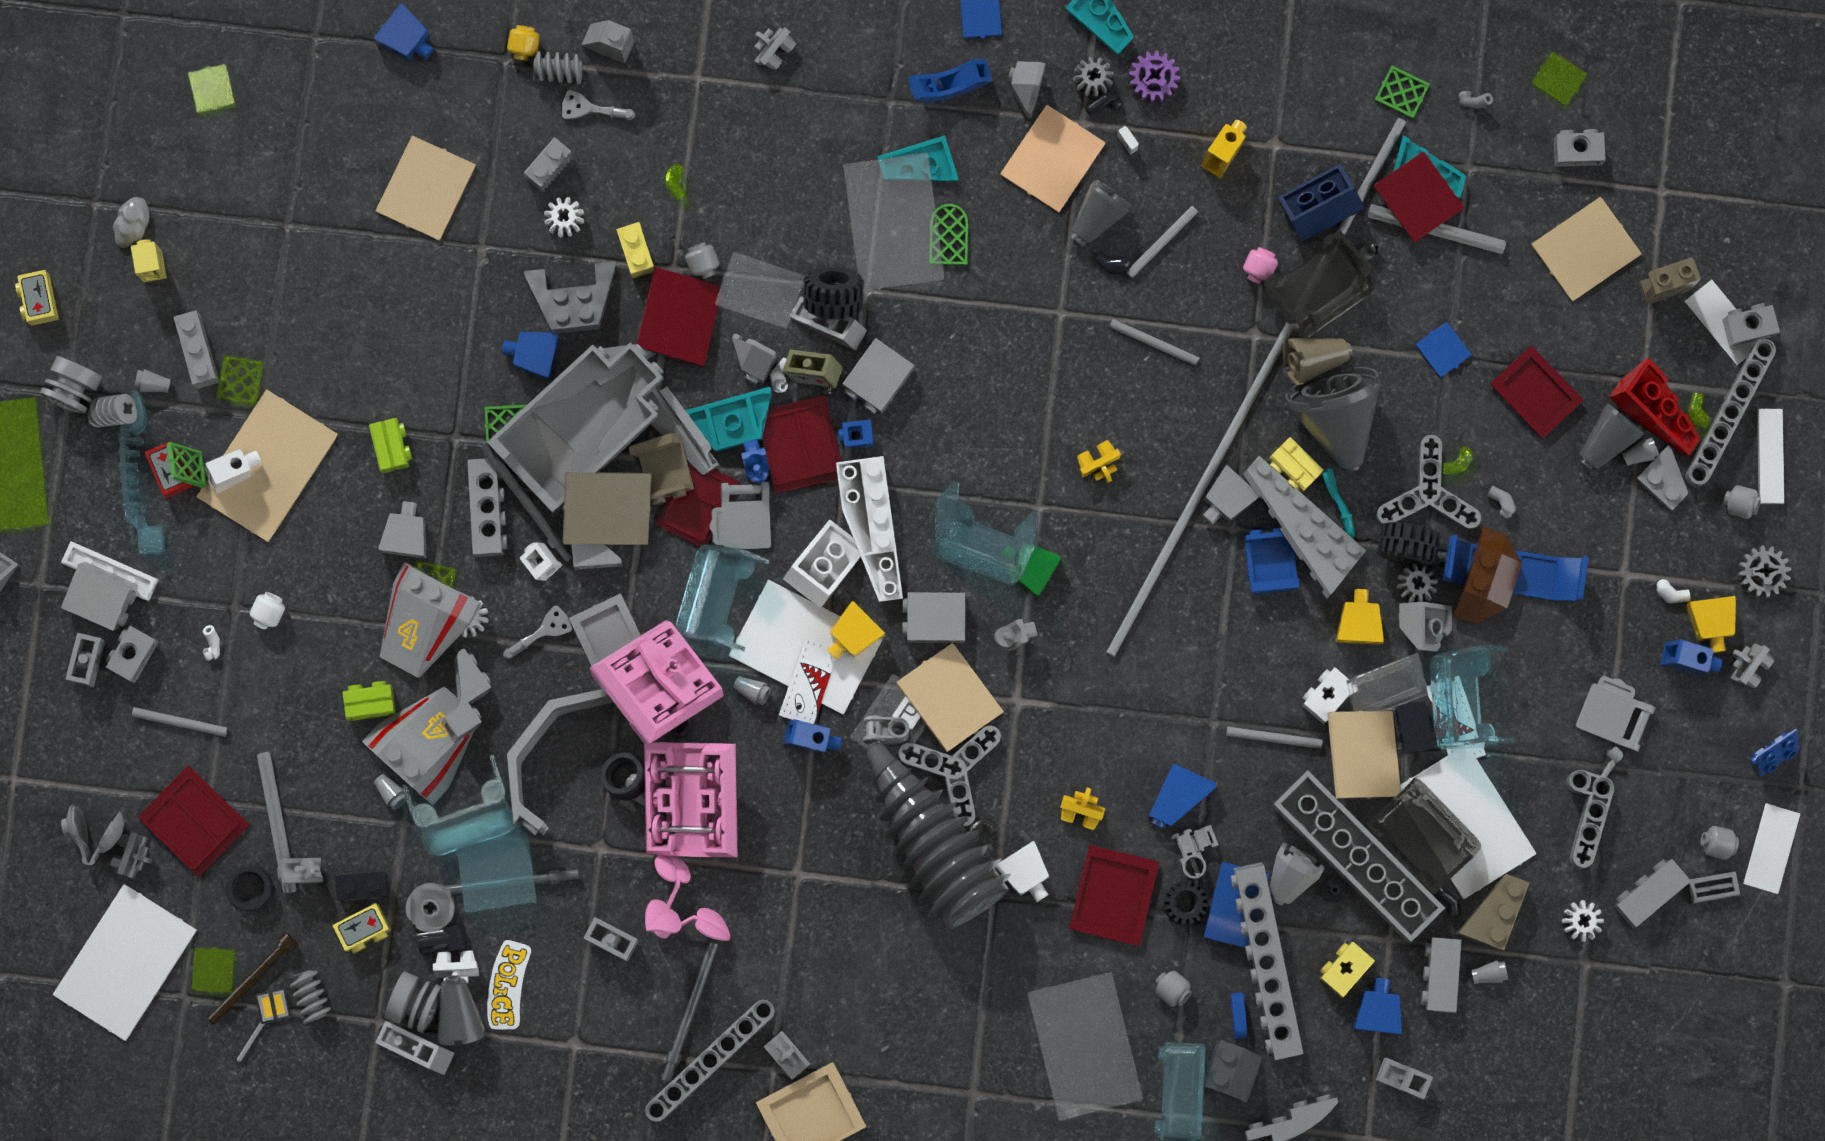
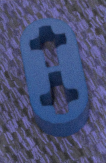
M1243 992L1231 993L1234 1039L1247 1038Z

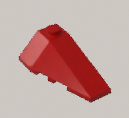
M1646 358L1620 380L1609 398L1629 417L1685 456H1690L1701 438L1688 415L1684 414L1677 401L1679 399L1676 393L1672 394L1666 383L1668 379L1665 374L1649 358Z

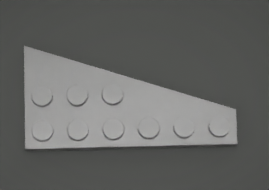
M1258 456L1243 475L1257 496L1264 499L1270 508L1268 510L1272 518L1276 517L1282 526L1281 532L1300 560L1306 562L1312 571L1310 575L1314 581H1319L1324 589L1322 593L1327 599L1366 550L1300 491L1292 487L1264 459Z

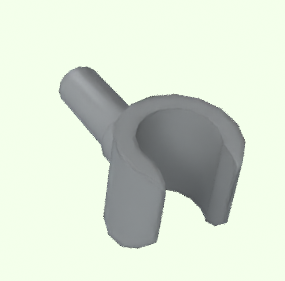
M1616 746L1607 753L1611 761L1601 776L1607 777L1615 764L1622 759L1623 753Z

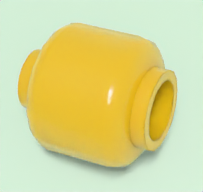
M517 25L516 29L510 30L507 49L510 53L514 54L515 59L528 61V56H535L537 54L540 36L535 32V28Z

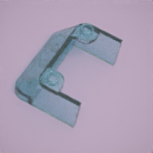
M954 481L936 499V554L946 562L1008 585L1016 584L1022 577L1037 543L1038 511L1034 509L1015 529L1014 536L976 523L973 509L959 501V482Z
M702 545L696 553L675 628L682 637L723 649L744 652L746 647L733 643L735 638L734 629L732 626L727 625L726 621L738 579H747L752 575L755 563L769 564L770 559L740 548Z
M1479 645L1436 654L1432 657L1430 677L1433 719L1437 737L1436 744L1439 748H1487L1515 743V738L1497 737L1496 729L1492 724H1481L1478 677L1489 673L1491 669V655L1508 652V647Z
M494 754L489 755L496 778L487 781L482 786L481 795L484 803L438 818L436 810L431 805H416L411 789L407 784L402 786L416 829L425 850L430 855L441 856L508 833L516 827L513 822L512 801L499 762Z
M1164 1042L1162 1047H1159V1061L1163 1062L1164 1067L1162 1110L1160 1120L1155 1121V1135H1158V1140L1201 1141L1205 1044Z

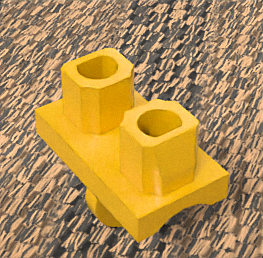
M1106 440L1096 446L1101 458L1094 461L1089 451H1085L1077 456L1080 466L1079 473L1082 478L1100 469V472L1093 475L1094 479L1098 481L1104 478L1107 483L1112 481L1110 474L1117 471V468L1114 464L1108 468L1106 466L1120 459L1121 453L1118 449L1115 450L1111 443Z
M1087 787L1085 793L1075 791L1074 798L1064 795L1060 807L1062 808L1061 820L1073 823L1076 813L1085 815L1082 826L1094 830L1099 820L1102 821L1105 808L1096 805L1098 798L1091 796V788Z

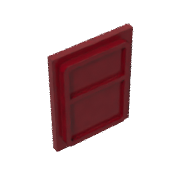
M1532 345L1490 383L1500 396L1542 439L1584 401Z
M687 461L694 489L687 491V495L681 498L673 499L672 496L668 497L655 525L706 550L713 537L709 529V524L712 520L711 512L714 508L721 507V483L739 485L740 482L716 469L702 475ZM729 495V502H731L734 495Z

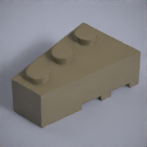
M1508 874L1504 875L1464 925L1457 931L1456 935L1497 951H1504L1529 882Z

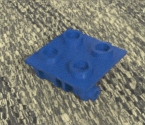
M1797 729L1787 734L1783 733L1774 742H1770L1771 746L1765 745L1764 749L1761 748L1752 754L1753 757L1750 761L1754 767L1758 766L1760 776L1773 772L1781 762L1790 760L1797 755L1800 750Z

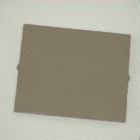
M566 472L563 506V544L648 545L649 512L651 511V473Z

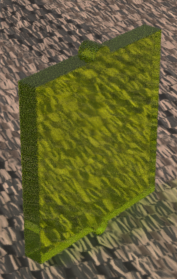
M1552 52L1545 64L1540 65V71L1531 84L1566 106L1573 94L1579 91L1578 87L1587 73L1555 52Z
M226 64L210 68L205 66L202 70L188 73L197 113L213 109L218 111L221 107L235 104Z
M216 946L212 947V949L195 948L192 990L209 991L212 994L215 991L232 992L235 950L218 949Z

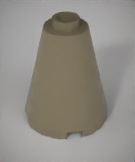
M1290 338L1283 344L1284 365L1289 364L1291 371L1287 372L1295 385H1302L1348 362L1349 356L1352 355L1350 344L1342 338Z

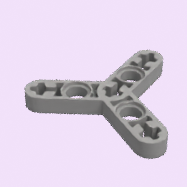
M1427 435L1420 442L1418 487L1379 507L1376 512V518L1381 525L1388 522H1399L1428 506L1464 529L1472 530L1480 524L1481 515L1476 508L1441 487L1442 442L1436 435ZM1429 440H1433V444L1437 445V448H1434L1432 451V457L1437 456V460L1433 458L1423 459V456L1428 457L1429 448L1424 446ZM1427 463L1434 464L1437 469L1436 474L1433 476L1426 475L1423 470L1424 465ZM1423 479L1427 481L1437 480V483L1432 482L1431 491L1436 493L1431 499H1427V495L1423 494V491H1426L1428 488V482L1423 483ZM1408 497L1414 500V509L1405 510L1402 507V500ZM1447 499L1453 500L1456 504L1455 511H1445L1443 502ZM1397 503L1398 510L1403 515L1399 516V513L1396 512L1391 516V521L1387 518L1383 519L1381 517L1384 513L1383 509L1389 512L1396 508L1393 504ZM1461 506L1465 508L1462 511L1464 514H1474L1473 519L1476 521L1475 523H1465L1466 518L1461 514L1458 518L1455 517Z
M986 726L978 731L952 756L909 742L899 747L897 755L898 759L906 765L944 777L950 803H962L968 800L969 805H964V810L970 813V817L967 818V822L963 825L968 826L975 820V809L967 771L999 743L1001 735L996 727ZM985 731L988 733L993 731L995 733L993 736L995 741L993 743L992 741L986 742L983 746L987 749L983 751L981 745L974 740L978 738L979 742H981L986 737ZM968 746H975L977 748L978 756L975 759L966 757L965 750ZM909 747L912 748L913 753L918 755L920 750L924 751L920 758V765L916 764L918 758L910 757L909 760H906V755L902 751L907 750ZM929 754L935 755L938 759V764L934 768H929L925 764V758ZM943 758L947 759L945 764L953 765L954 762L958 763L957 767L960 768V772H955L954 775H951V770L945 767L943 772H940L939 769L942 766ZM956 785H961L965 788L966 794L962 799H957L953 796L952 790ZM960 806L954 807L952 810V814L958 818V814L961 813Z

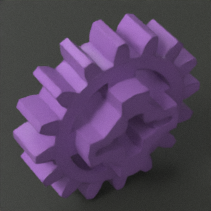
M1157 50L1154 56H1151L1149 51H1147L1145 59L1140 55L1137 57L1139 64L1132 63L1131 68L1135 71L1129 72V77L1134 78L1130 81V86H1136L1134 90L1135 95L1140 92L1142 93L1141 100L1144 101L1148 96L1151 103L1154 102L1156 97H1158L1160 102H1163L1164 95L1170 98L1172 96L1171 90H1177L1178 86L1174 82H1180V76L1175 74L1180 69L1179 67H1173L1174 59L1167 60V53L1160 57ZM1152 62L1160 63V65H1154ZM1142 69L1145 77L1140 82L1139 72ZM1168 72L1170 73L1169 84H1167V81L1164 79V76ZM1151 73L1153 75L1159 74L1158 80L1156 78L1151 80ZM1149 88H1152V89H1157L1158 91H1151V90H1148V89H1149Z

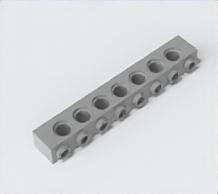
M1260 862L1233 868L1234 875H1231L1230 878L1233 890H1238L1239 898L1235 899L1238 913L1243 914L1244 922H1241L1240 926L1243 937L1247 936L1249 946H1245L1248 961L1252 960L1254 969L1250 970L1253 984L1257 983L1259 993H1255L1258 1008L1262 1007L1264 1016L1260 1017L1262 1030H1267L1269 1038L1265 1040L1267 1053L1272 1054L1275 1060L1303 1054L1265 867ZM1249 885L1257 887V893L1252 897L1245 895V889ZM1254 909L1262 910V916L1258 920L1250 919V913ZM1258 933H1266L1267 939L1264 943H1255V936ZM1264 956L1272 958V962L1268 967L1260 966V960ZM1268 980H1276L1277 986L1274 990H1265V983ZM1274 1003L1282 1005V1009L1278 1014L1270 1013V1007ZM1278 1027H1286L1287 1031L1283 1037H1275L1274 1033Z

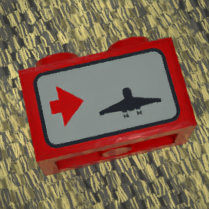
M167 443L145 452L162 495L166 499L193 488L191 484L171 479ZM178 459V464L183 467L182 461ZM186 468L184 471L190 477L191 473Z

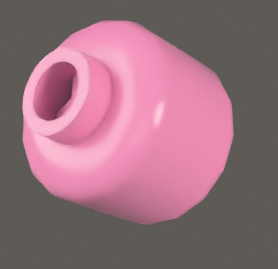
M1258 247L1257 250H1251L1243 266V270L1249 274L1247 279L1258 284L1261 283V280H1271L1278 265L1277 259L1274 258L1276 254L1261 247Z

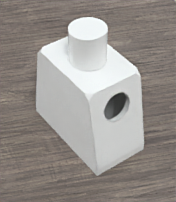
M238 449L207 462L206 475L215 493L218 494L251 477L250 468L262 462L256 450L243 455L241 449ZM233 466H239L240 468H239V469H234V468H232V467H233Z
M1034 841L996 866L995 869L1000 875L1011 874L1007 882L1020 896L1029 891L1037 903L1049 895L1041 884L1049 878V875Z

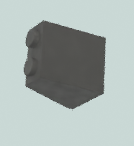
M1218 1040L1216 1041L1201 1087L1247 1103L1263 1057L1243 1047Z

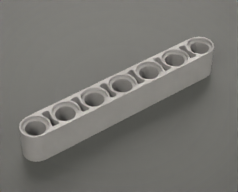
M1760 340L1751 348L1686 471L1685 481L1690 487L1699 488L1711 477L1775 355L1776 348L1770 340ZM1758 347H1765L1768 351V357L1760 356ZM1748 367L1756 369V378H1752L1747 374ZM1736 388H1743L1746 391V398L1738 397ZM1726 408H1731L1735 411V419H1730L1725 415ZM1715 429H1721L1724 432L1725 438L1723 440L1715 437ZM1705 449L1713 452V460L1705 459L1703 456ZM1693 470H1698L1702 473V481H1696L1693 478Z
M759 1000L647 1104L645 1109L647 1117L651 1121L658 1122L664 1120L773 1018L775 1009L772 1003L767 1000ZM761 1004H767L770 1007L771 1012L766 1018H761L757 1014V1008ZM750 1021L752 1023L753 1029L751 1033L745 1035L740 1032L739 1026L741 1022ZM726 1037H731L735 1041V1046L731 1051H725L721 1046L723 1039ZM708 1054H714L717 1058V1064L712 1068H708L704 1064V1057ZM691 1070H695L699 1074V1080L695 1084H689L686 1081V1074ZM672 1087H678L681 1090V1097L677 1101H672L668 1097V1091ZM658 1103L662 1105L664 1111L662 1116L655 1118L651 1115L650 1109L652 1105Z

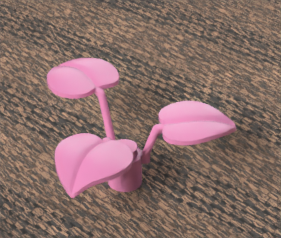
M657 855L655 858V868L658 874L669 882H675V887L667 904L661 900H652L648 904L645 913L646 931H654L657 936L665 939L670 934L677 933L682 926L691 921H696V929L703 935L716 940L729 941L730 933L724 919L714 910L700 908L697 911V916L693 915L682 922L678 914L672 909L670 910L680 887V882L688 883L691 875L688 866L679 857Z

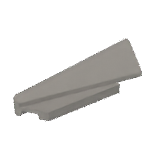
M655 387L644 398L645 401L650 398L659 408L656 411L659 417L651 425L662 436L669 433L680 434L687 461L702 475L718 467L719 463L710 453L712 448L669 388L665 387L658 392Z

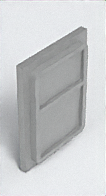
M621 593L569 618L591 666L641 636Z

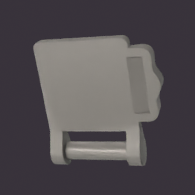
M763 481L761 484L749 485L721 483V507L712 510V520L709 524V529L713 535V543L723 545L725 550L770 548L769 482ZM761 494V501L729 502V495Z
M1602 676L1598 684L1594 683L1591 685L1576 722V727L1638 752L1641 746L1639 741L1649 716L1654 714L1656 708L1633 699L1635 689L1626 685L1621 679H1611ZM1634 708H1638L1641 710L1631 738L1630 740L1624 739L1623 736Z

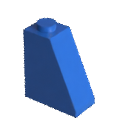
M1173 763L1148 816L1152 819L1151 823L1162 829L1165 826L1171 827L1216 788L1217 783Z

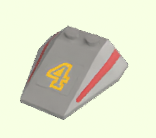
M404 562L393 583L380 657L420 678L471 624L481 602L428 576L425 572Z
M445 686L380 722L362 741L432 805L450 788L474 733L473 731L454 743L442 726L441 722L444 717L453 712L458 703V698Z

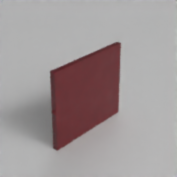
M655 267L636 345L638 344L644 350L664 355L668 358L704 367L723 287L692 278L689 275L685 276Z

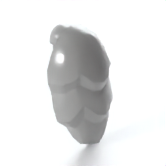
M131 198L118 210V217L114 222L113 230L115 242L120 248L129 247L135 241L140 240L144 234L145 228L149 223V209L143 198Z

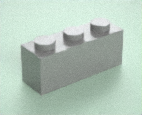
M195 310L175 316L174 321L192 385L199 389L220 383L201 315Z
M1662 859L1653 867L1654 873L1649 877L1646 874L1634 883L1637 886L1631 892L1626 890L1616 898L1618 903L1614 907L1632 929L1639 926L1691 882L1673 859L1667 862Z
M1432 937L1429 943H1425L1424 956L1428 957V967L1424 966L1423 981H1427L1426 991H1422L1421 1005H1425V1011L1456 1013L1461 940Z

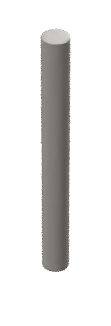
M1191 206L1126 271V274L1133 278L1198 211Z
M1112 319L1109 328L1196 366L1199 357L1115 319Z
M136 707L132 711V717L226 737L228 731L227 727Z
M1228 726L1226 736L1317 749H1322L1323 742L1322 739Z

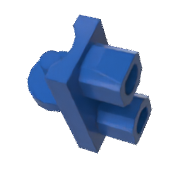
M758 440L745 442L746 452L741 453L746 476L752 482L761 483L767 479L768 473H770L765 448L760 449Z

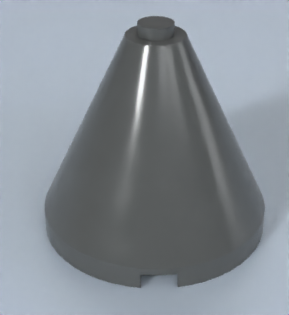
M1355 367V373L1343 374L1342 369L1328 371L1302 385L1291 387L1293 392L1291 396L1289 392L1285 394L1287 406L1338 466L1341 469H1346L1347 472L1358 470L1365 458L1381 385L1378 372L1372 368Z

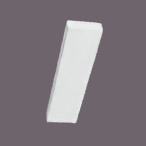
M1758 409L1759 497H1761L1760 504H1784L1783 410Z
M70 542L61 561L62 564L75 570L78 564L87 562L137 584L135 588L136 596L148 602L159 581L152 576L74 542Z

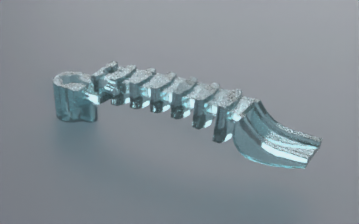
M132 390V398L136 404L138 416L135 422L122 424L120 426V436H118L120 450H118L120 463H118V467L121 471L119 481L122 484L120 493L123 497L122 508L125 509V516L123 517L127 523L131 522L137 529L140 555L164 554L165 536L163 525L148 526L144 514L138 515V509H142V502H132V497H140V489H131L130 484L139 483V477L129 475V471H138V463H129V457L139 458L140 451L129 450L128 445H144V438L129 437V434L141 433L147 426V412L142 395L138 391Z

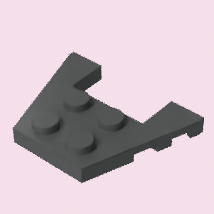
M616 261L595 263L596 285L547 290L545 269L524 271L525 280L552 334L600 329L617 265Z

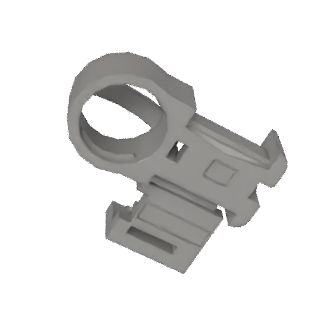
M1211 825L1194 831L1195 834L1191 836L1190 834L1193 833L1191 829L1172 836L1173 841L1177 840L1183 856L1180 859L1183 872L1190 879H1201L1207 872V863L1203 859L1201 852L1198 851L1203 852L1205 851L1204 848L1212 845V848L1219 847ZM1207 832H1210L1209 834L1213 843H1211ZM1194 858L1201 860L1203 863L1201 874ZM1188 861L1191 862L1196 876H1191L1187 872L1186 865Z

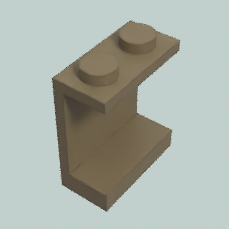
M669 433L629 446L630 455L639 457L643 473H651L650 502L652 505L665 503V498L671 496L673 499L684 497L687 495V491L694 489L680 434Z

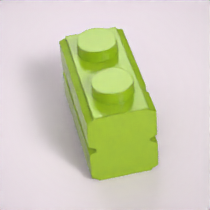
M392 418L370 424L369 428L381 473L409 467L408 460H412L410 447L404 445L403 437H407L404 423L399 424L397 418Z
M386 681L373 682L372 687L363 688L362 684L348 686V691H343L345 715L348 721L396 714L393 687L391 684L386 685Z

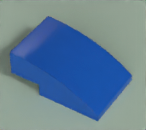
M1222 862L1210 905L1204 937L1245 948V946H1249L1247 936L1243 937L1240 923L1244 922L1243 914L1238 913L1235 899L1239 898L1238 890H1233L1230 878L1231 875H1234L1233 868L1242 866ZM1249 885L1245 889V895L1248 897H1252L1257 893L1255 885ZM1261 909L1252 910L1250 919L1258 920Z

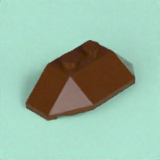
M1482 527L1452 617L1477 624L1508 608L1522 562L1506 534Z

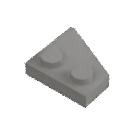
M1669 445L1636 478L1669 511H1672L1688 494Z

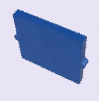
M960 0L963 38L980 37L984 39L989 36H1002L999 0Z
M1448 322L1435 331H1430L1427 337L1416 344V347L1440 378L1453 368L1457 369L1460 363L1472 355Z

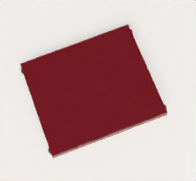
M1424 151L1381 181L1376 182L1373 186L1414 243L1457 213L1462 212L1465 208Z

